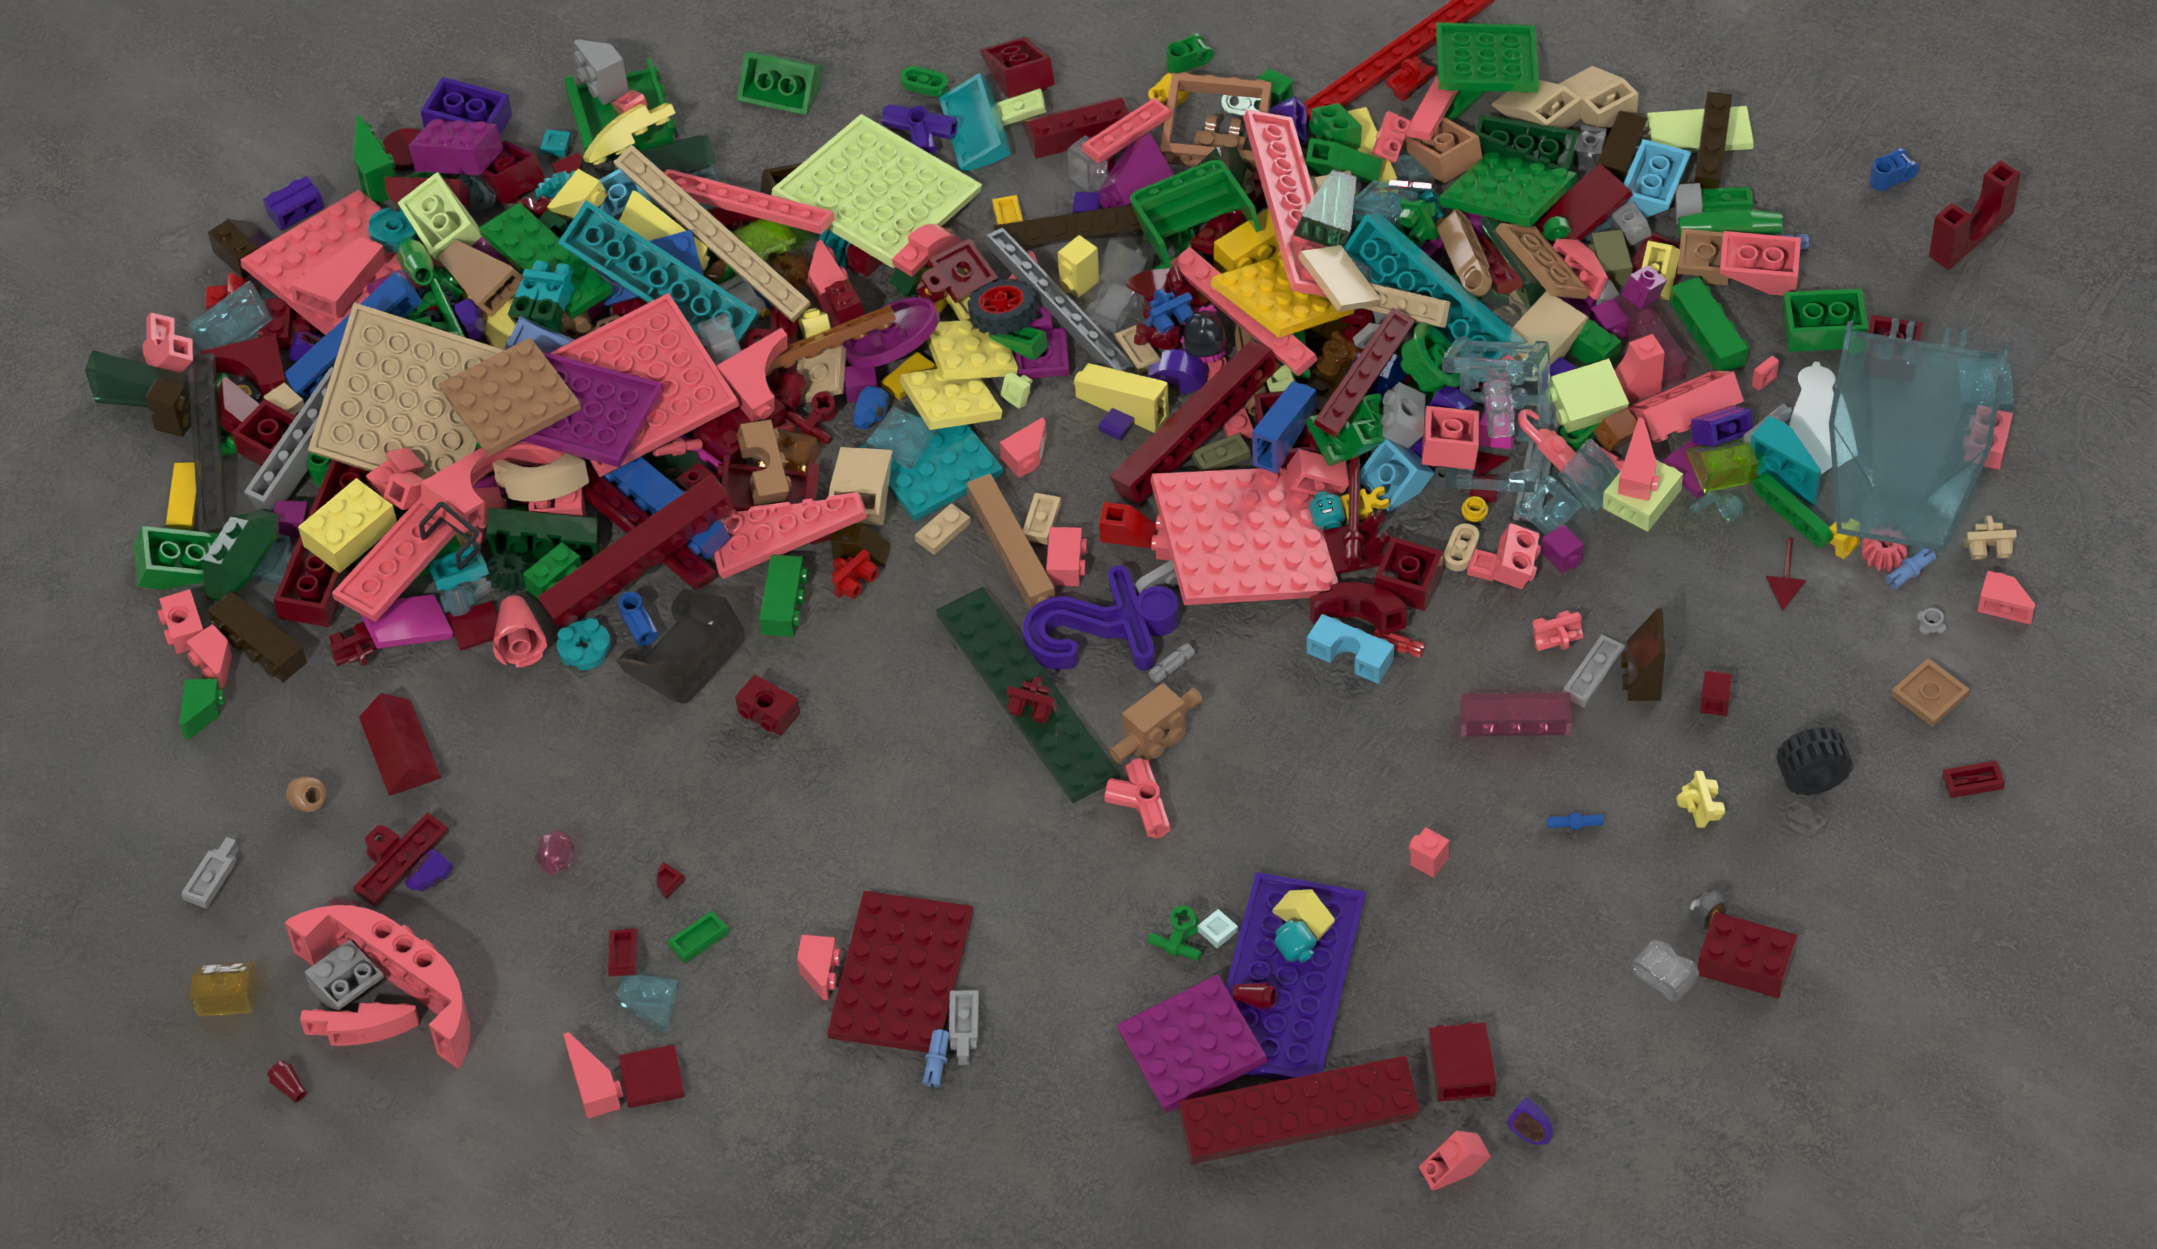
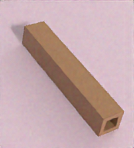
M988 474L967 482L968 500L1029 610L1037 603L1055 597L1053 584L992 475Z

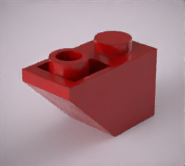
M1104 502L1099 522L1100 542L1151 548L1152 537L1156 535L1157 531L1156 523L1131 505Z

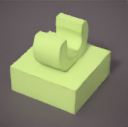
M1010 372L1005 375L1000 396L1020 409L1026 406L1028 395L1030 394V384L1033 380L1026 375L1019 377L1015 373Z

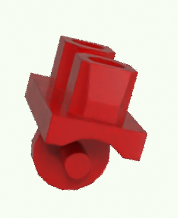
M1417 56L1412 60L1406 59L1401 63V69L1386 80V86L1393 90V95L1396 98L1405 102L1410 97L1412 91L1423 87L1427 83V79L1434 74V68L1425 65Z
M863 549L854 558L848 557L844 560L837 557L832 562L835 569L831 573L833 577L832 583L835 586L833 593L839 599L843 595L855 599L862 591V584L858 582L861 578L870 583L878 577V567L871 562L868 551Z

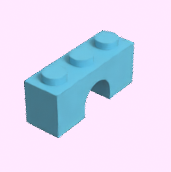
M1322 614L1307 636L1308 654L1331 663L1339 653H1354L1356 655L1355 674L1377 684L1380 683L1394 661L1393 644L1383 638L1367 634L1360 628L1346 625L1337 618H1330Z

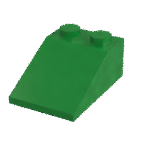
M142 526L133 544L137 587L164 590L204 583L203 559L219 534Z

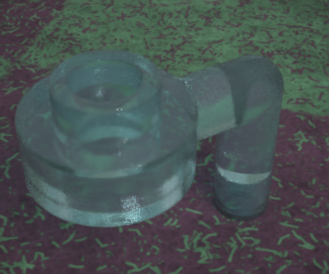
M1710 492L1689 506L1691 513L1696 515L1713 503L1718 506L1723 517L1730 522L1743 515L1741 499L1729 493L1722 497L1716 492Z

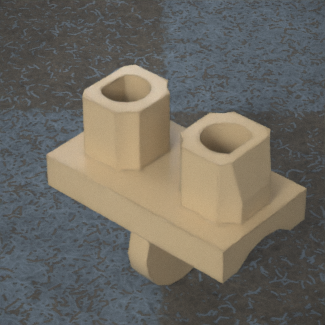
M1991 515L1985 516L1984 523L1975 524V532H1967V537L1964 539V548H1969L1972 560L1985 559L1987 557V546H1995L1996 558H2010L2013 552V543L2017 538L2016 530H2003V523H1993Z

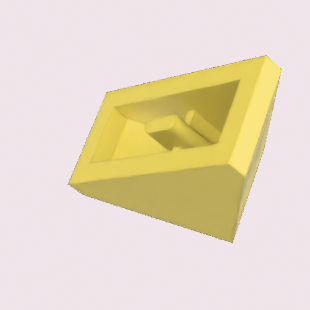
M1313 890L1289 891L1273 909L1275 915L1287 922L1290 920L1304 922L1317 941L1335 922L1334 917Z

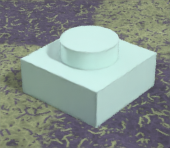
M1218 909L1198 925V932L1218 949L1238 932V926Z

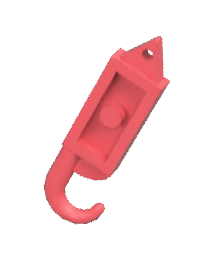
M1529 409L1521 410L1518 414L1519 425L1538 445L1537 448L1573 484L1578 483L1593 490L1596 484L1589 472L1590 467L1586 464L1585 460L1554 430L1552 432L1549 429H1540L1538 431L1527 419V416L1535 420L1539 419V416L1534 411Z

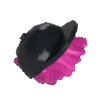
M1210 305L1207 308L1201 307L1198 312L1189 316L1185 324L1183 337L1181 338V343H1183L1182 351H1186L1191 356L1198 357L1204 364L1207 361L1210 363H1214L1215 360L1218 361L1225 355V348L1227 347L1224 324L1222 319L1216 315L1217 309L1214 308V305Z

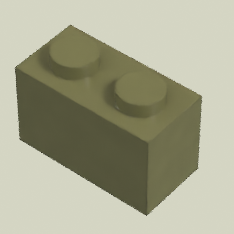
M1622 229L1592 233L1591 244H1587V247L1596 255L1608 277L1607 280L1612 281L1614 286L1626 285L1632 274V264Z

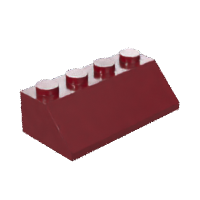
M1115 97L1022 120V125L1035 159L1082 148L1084 143L1083 137L1102 132L1127 116L1129 112L1124 99Z

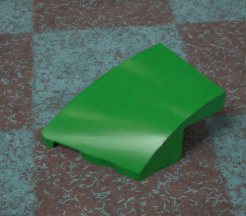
M1380 393L1364 396L1336 438L1313 425L1318 415L1310 416L1306 421L1328 466L1355 458L1384 442L1381 423L1383 415L1380 414L1379 403L1382 400Z

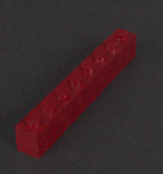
M1250 340L1109 476L1118 495L1139 505L1153 491L1150 481L1152 474L1172 473L1280 368L1272 349Z
M710 474L539 595L538 599L560 629L567 627L588 611L596 609L608 597L617 594L626 584L641 577L643 572L650 567L661 563L674 550L682 548L692 537L706 531L719 518L727 516L735 508V505L714 475Z

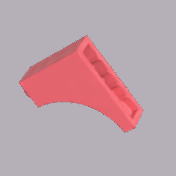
M782 328L717 365V369L737 398L739 407L751 422L766 419L774 411V396L767 385L766 375L776 357L787 349V334Z
M1653 334L1629 342L1628 350L1623 360L1614 370L1629 403L1661 392L1665 352Z

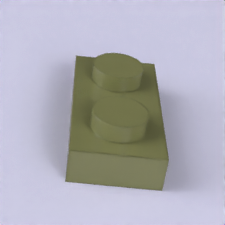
M1240 433L1196 449L1192 453V458L1200 471H1218L1251 458V451Z

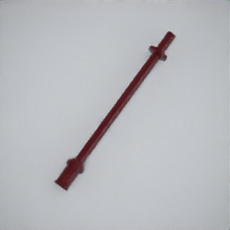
M1360 455L1350 459L1349 522L1348 533L1343 536V545L1345 546L1344 562L1349 567L1361 565V547L1364 545V536L1359 533Z

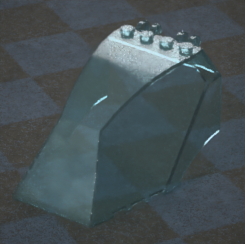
M1893 318L1890 336L1854 331L1853 322L1847 321L1829 419L1837 534L1945 552L1991 450L2008 347L2003 346L2001 354L1965 349L1968 330L1964 329L1960 332L1959 347L1948 346L1952 335L1951 327H1945L1943 344L1940 345L1912 340L1915 322L1909 321V324H1907L1906 339L1896 338V333L1899 329V319Z

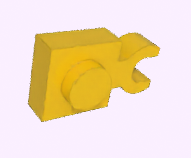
M1384 487L1375 488L1369 495L1366 494L1365 489L1360 490L1359 520L1367 518L1370 512L1373 513V508L1386 509L1390 506L1388 499H1377L1379 496L1385 495ZM1349 494L1340 496L1347 522H1349Z

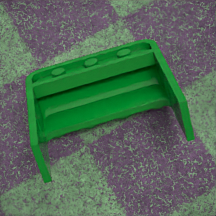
M1221 160L1205 162L1138 189L1130 196L1132 208L1145 237L1166 269L1170 268L1171 264L1163 239L1177 232L1185 231L1194 225L1208 222L1214 217L1238 209L1242 211L1256 232L1261 231L1255 206Z

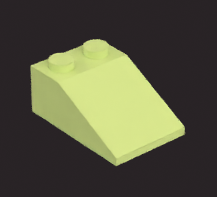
M438 172L398 202L429 253L443 266L444 264L439 260L438 256L455 239L471 247L482 237L479 227Z

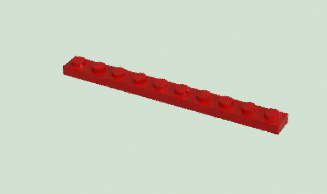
M1451 0L1304 102L1307 120L1310 122V119H1312L1313 108L1337 103L1345 107L1398 70L1404 60H1412L1415 56H1418L1435 44L1436 23H1465L1494 3L1495 0Z

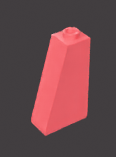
M360 237L294 281L291 285L293 303L338 320L384 265L383 245Z

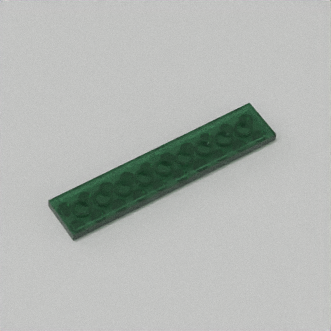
M983 586L936 609L937 617L1072 803L1106 787L1110 778L1120 780L1118 770ZM1036 676L1042 677V686L1050 688L1049 695L1045 696L1055 698V704L1059 705L1057 713L1052 712L1046 724L1032 720L1031 716L1034 707L1026 705L1022 717L1010 715L1007 711L1009 697L1006 691L1008 686L1022 689L1024 681L1032 683Z

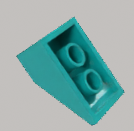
M1769 415L1751 435L1748 468L1759 475L1764 472L1768 473L1790 493L1814 506L1817 503L1821 469L1793 429L1785 422Z

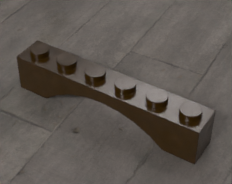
M1132 205L993 226V232L1004 228L1025 251L1069 242L1078 235L1084 239L1123 238L1144 234Z

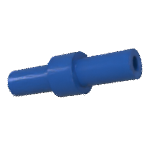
M1569 813V816L1547 817V828L1569 827L1570 830L1581 829L1582 826H1600L1604 824L1603 814L1581 815V813Z

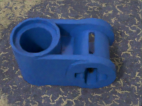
M1899 148L1874 160L1869 183L1872 188L1878 191H1885L1914 178L1919 172L1920 166L1907 157V152L1904 148Z

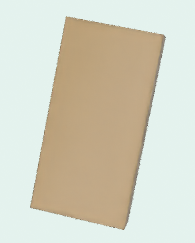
M1135 325L1114 335L1115 341L1125 356L1135 365L1134 369L1137 374L1148 371L1150 365L1161 361L1150 343L1142 346L1134 344L1137 326Z

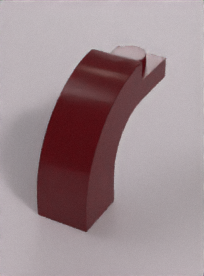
M1358 582L1336 583L1330 585V592L1310 596V620L1313 624H1316L1323 614L1330 618L1357 617L1367 620L1376 627L1381 635L1406 629V605L1398 596L1382 587Z

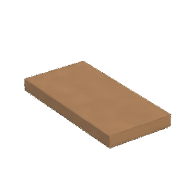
M1505 223L1498 225L1495 231L1551 296L1587 298L1590 293L1589 289L1536 227Z

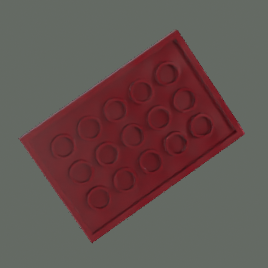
M863 891L827 1031L828 1038L929 1053L933 1031H945L950 1012V991H955L974 912L973 906Z

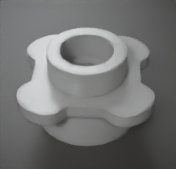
M1935 608L1919 612L1917 615V620L1921 624L1919 631L1925 635L1935 632L1939 634L1946 631V625L1943 624L1944 614Z

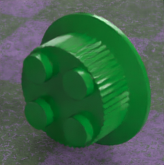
M1427 323L1418 324L1414 329V338L1402 346L1403 361H1401V367L1403 371L1408 375L1411 374L1424 393L1434 392L1444 385L1453 388L1461 385L1463 370L1451 344L1432 325Z

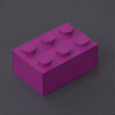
M431 120L408 145L415 171L481 175L503 150L496 124L485 122L472 123L462 120Z

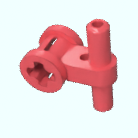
M677 437L654 449L653 454L655 456L668 454L673 456L683 455L686 451L701 449L703 442L701 439L684 441L682 438Z

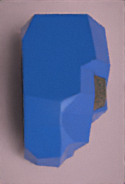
M870 386L861 391L854 412V426L864 430L882 420L889 406V394L881 388Z

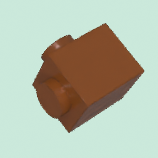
M1625 408L1603 419L1594 433L1605 449L1611 452L1631 442L1637 421L1628 408Z

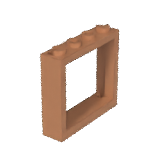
M1186 72L1180 74L1172 73L1167 108L1172 113L1171 118L1164 122L1160 148L1168 164L1196 167L1211 160H1221L1229 170H1233L1235 167H1245L1250 172H1256L1258 169L1253 151L1170 143L1178 91L1261 98L1259 112L1269 113L1272 96L1271 82H1265L1260 79L1254 81L1241 80L1237 77L1199 76Z

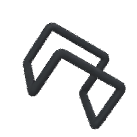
M439 502L419 523L421 539L426 540L443 521L446 522L467 540L455 555L457 569L462 570L481 549V545L476 541L479 531L446 503ZM442 507L474 534L469 536L467 533H463L442 517H439L426 532L424 525ZM471 544L475 546L474 550L461 561V555Z

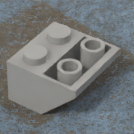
M579 39L574 41L576 52L573 53V56L579 67L576 72L582 83L586 82L593 98L597 97L605 105L629 92L623 59L611 44Z
M350 939L305 971L310 990L326 1007L340 1010L384 978L383 973Z

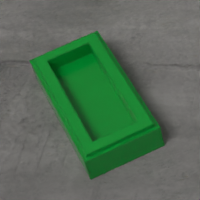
M710 911L669 939L667 943L668 947L686 964L730 934L723 921L713 911Z

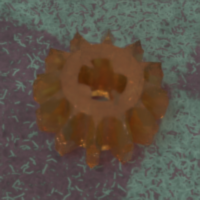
M786 251L784 256L776 254L775 259L769 260L768 265L797 291H799L800 287H806L809 269L804 258H799L797 253L790 256Z

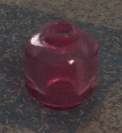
M551 831L549 834L541 837L535 853V860L541 866V870L549 874H556L568 869L575 851V846L570 836L563 832Z

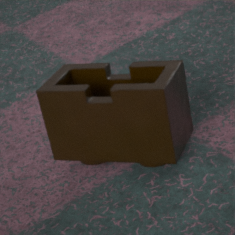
M156 378L145 397L149 411L154 412L151 416L154 428L157 431L183 437L188 428H191L194 423V414L192 413L185 387Z

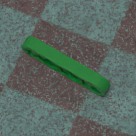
M1764 472L1752 480L1751 484L1754 492L1813 545L1822 548L1833 540V533L1829 526L1768 473Z

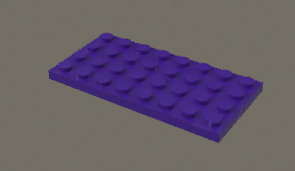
M1255 873L1226 989L1233 999L1235 984L1269 982L1270 985L1277 988V999L1274 1008H1267V1010H1262L1240 1001H1234L1268 1060L1267 1063L1245 1074L1282 1081L1323 1072L1366 892L1270 874ZM1292 890H1313L1335 919L1333 925L1319 941L1316 940V945L1312 949L1314 955L1303 963H1300L1299 960L1288 962L1275 946V938L1277 937L1275 932L1287 921L1275 915L1273 909Z

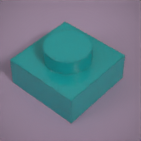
M546 129L540 147L541 154L566 157L572 139L571 133Z

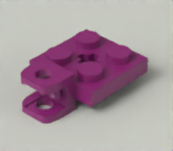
M1044 306L1037 307L1038 314H1042L1043 317L1035 319L1033 322L1030 321L1028 327L1046 332L1047 349L1044 353L1047 355L1031 360L1016 352L1017 375L1019 377L1026 375L1030 379L1068 376L1069 364L1065 328L1052 329L1051 313Z

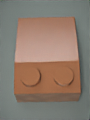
M1443 117L1431 140L1412 138L1406 135L1402 144L1428 175L1442 183L1453 180L1470 169L1479 159H1482L1479 136Z

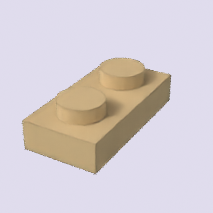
M1035 493L1023 528L1028 541L1048 545L1049 529L1054 527L1061 505V497Z
M951 503L915 534V541L935 555L971 524L970 516Z

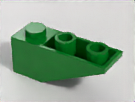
M1310 138L1305 163L1308 173L1325 176L1335 171H1350L1354 181L1379 184L1382 160L1336 142Z

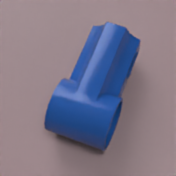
M625 592L618 600L621 620L627 625L637 646L642 645L645 647L650 645L658 637V633L643 606L642 598L636 592Z

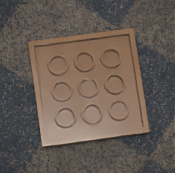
M531 337L439 383L440 391L488 457L581 410L580 402Z

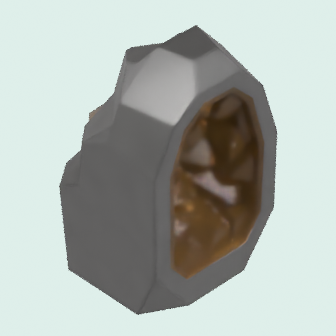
M1714 890L1702 891L1691 903L1690 919L1700 930L1709 929L1715 911L1726 914L1727 905L1720 892Z

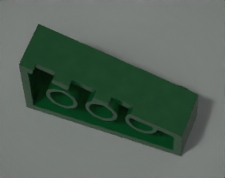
M1479 115L1474 134L1479 136L1482 156L1490 152H1496L1503 158L1517 157L1522 159L1524 163H1542L1545 165V168L1553 170L1564 168L1567 170V173L1569 171L1572 172L1579 131Z
M488 508L487 536L494 565L537 563L561 542L578 554L580 560H590L600 553V530L597 518Z

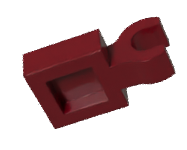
M1137 324L1134 344L1142 346L1152 342L1153 348L1178 350L1180 326L1174 325L1170 331L1161 335L1155 327Z

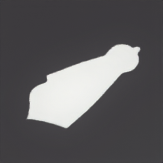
M1816 361L1812 366L1802 369L1798 374V382L1802 389L1794 407L1789 427L1793 429L1821 469V476L1833 466L1852 457L1853 451L1845 420L1832 390L1835 384V376L1831 370L1822 367Z

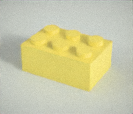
M356 478L298 526L303 546L337 572L341 573L385 536L397 523L393 505Z

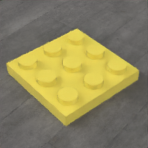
M971 320L939 321L935 331L927 339L942 380L1005 377L1010 372L1017 375L1018 366L1011 349L990 339L988 332L985 334L979 332V329L973 327Z
M938 368L901 374L899 383L929 430L1001 419L1002 409L981 378L942 380Z

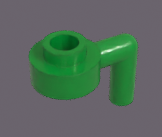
M1556 216L1550 218L1543 226L1544 232L1541 234L1547 241H1556V239L1567 237L1571 230L1567 219Z

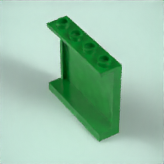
M648 57L646 58L648 69L627 73L626 78L629 91L634 90L643 94L651 110L664 103L669 104V101L663 100V98H666L663 83L658 84V81L661 80L658 67H653L651 59ZM572 75L564 77V82L585 153L596 136L618 117L619 113L611 104L613 101L603 105L597 97L593 98L586 83L576 85ZM672 118L661 125L653 123L647 126L648 130L634 136L631 133L635 141L631 145L641 152L675 144L673 133H677L675 120ZM615 152L607 155V160L619 157L621 154L616 155Z

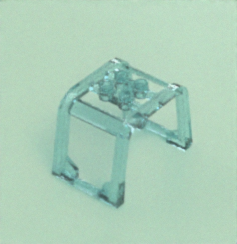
M1469 337L1456 338L1443 356L1442 372L1460 373L1461 393L1472 402L1484 403L1490 408L1498 405L1511 406L1514 409H1521L1525 405L1538 406V425H1532L1538 431L1540 429L1550 430V350L1547 341H1536L1535 344L1470 341ZM1471 350L1528 354L1524 360L1472 358ZM1472 378L1484 379L1489 384L1499 381L1497 387H1489L1486 392H1472ZM1524 381L1538 382V395H1528L1523 388H1516L1513 392L1511 390L1513 385H1521ZM1516 423V437L1514 441L1534 442L1522 430L1519 423ZM1535 443L1528 468L1511 472L1508 481L1473 479L1474 474L1471 469L1448 467L1445 474V487L1535 493L1545 455L1537 448L1538 445Z

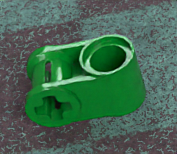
M1192 34L1167 46L1166 69L1170 73L1180 74L1196 67L1204 66L1213 59L1214 51L1211 47L1206 46L1201 34Z

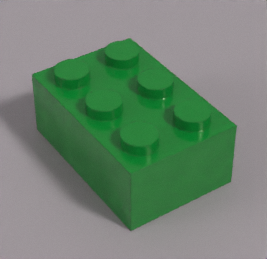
M1862 289L1784 292L1782 319L1787 352L1865 348L1868 324Z

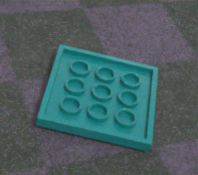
M921 415L859 447L893 451L888 489L914 522L966 495L967 482L991 474L993 479L1004 475L1003 467L967 424L929 430Z

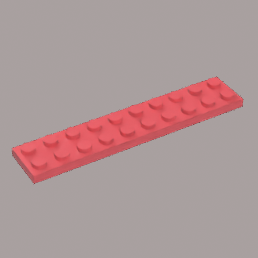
M1246 110L1243 119L1291 291L1327 297L1298 258L1301 251L1329 247V243L1293 118Z

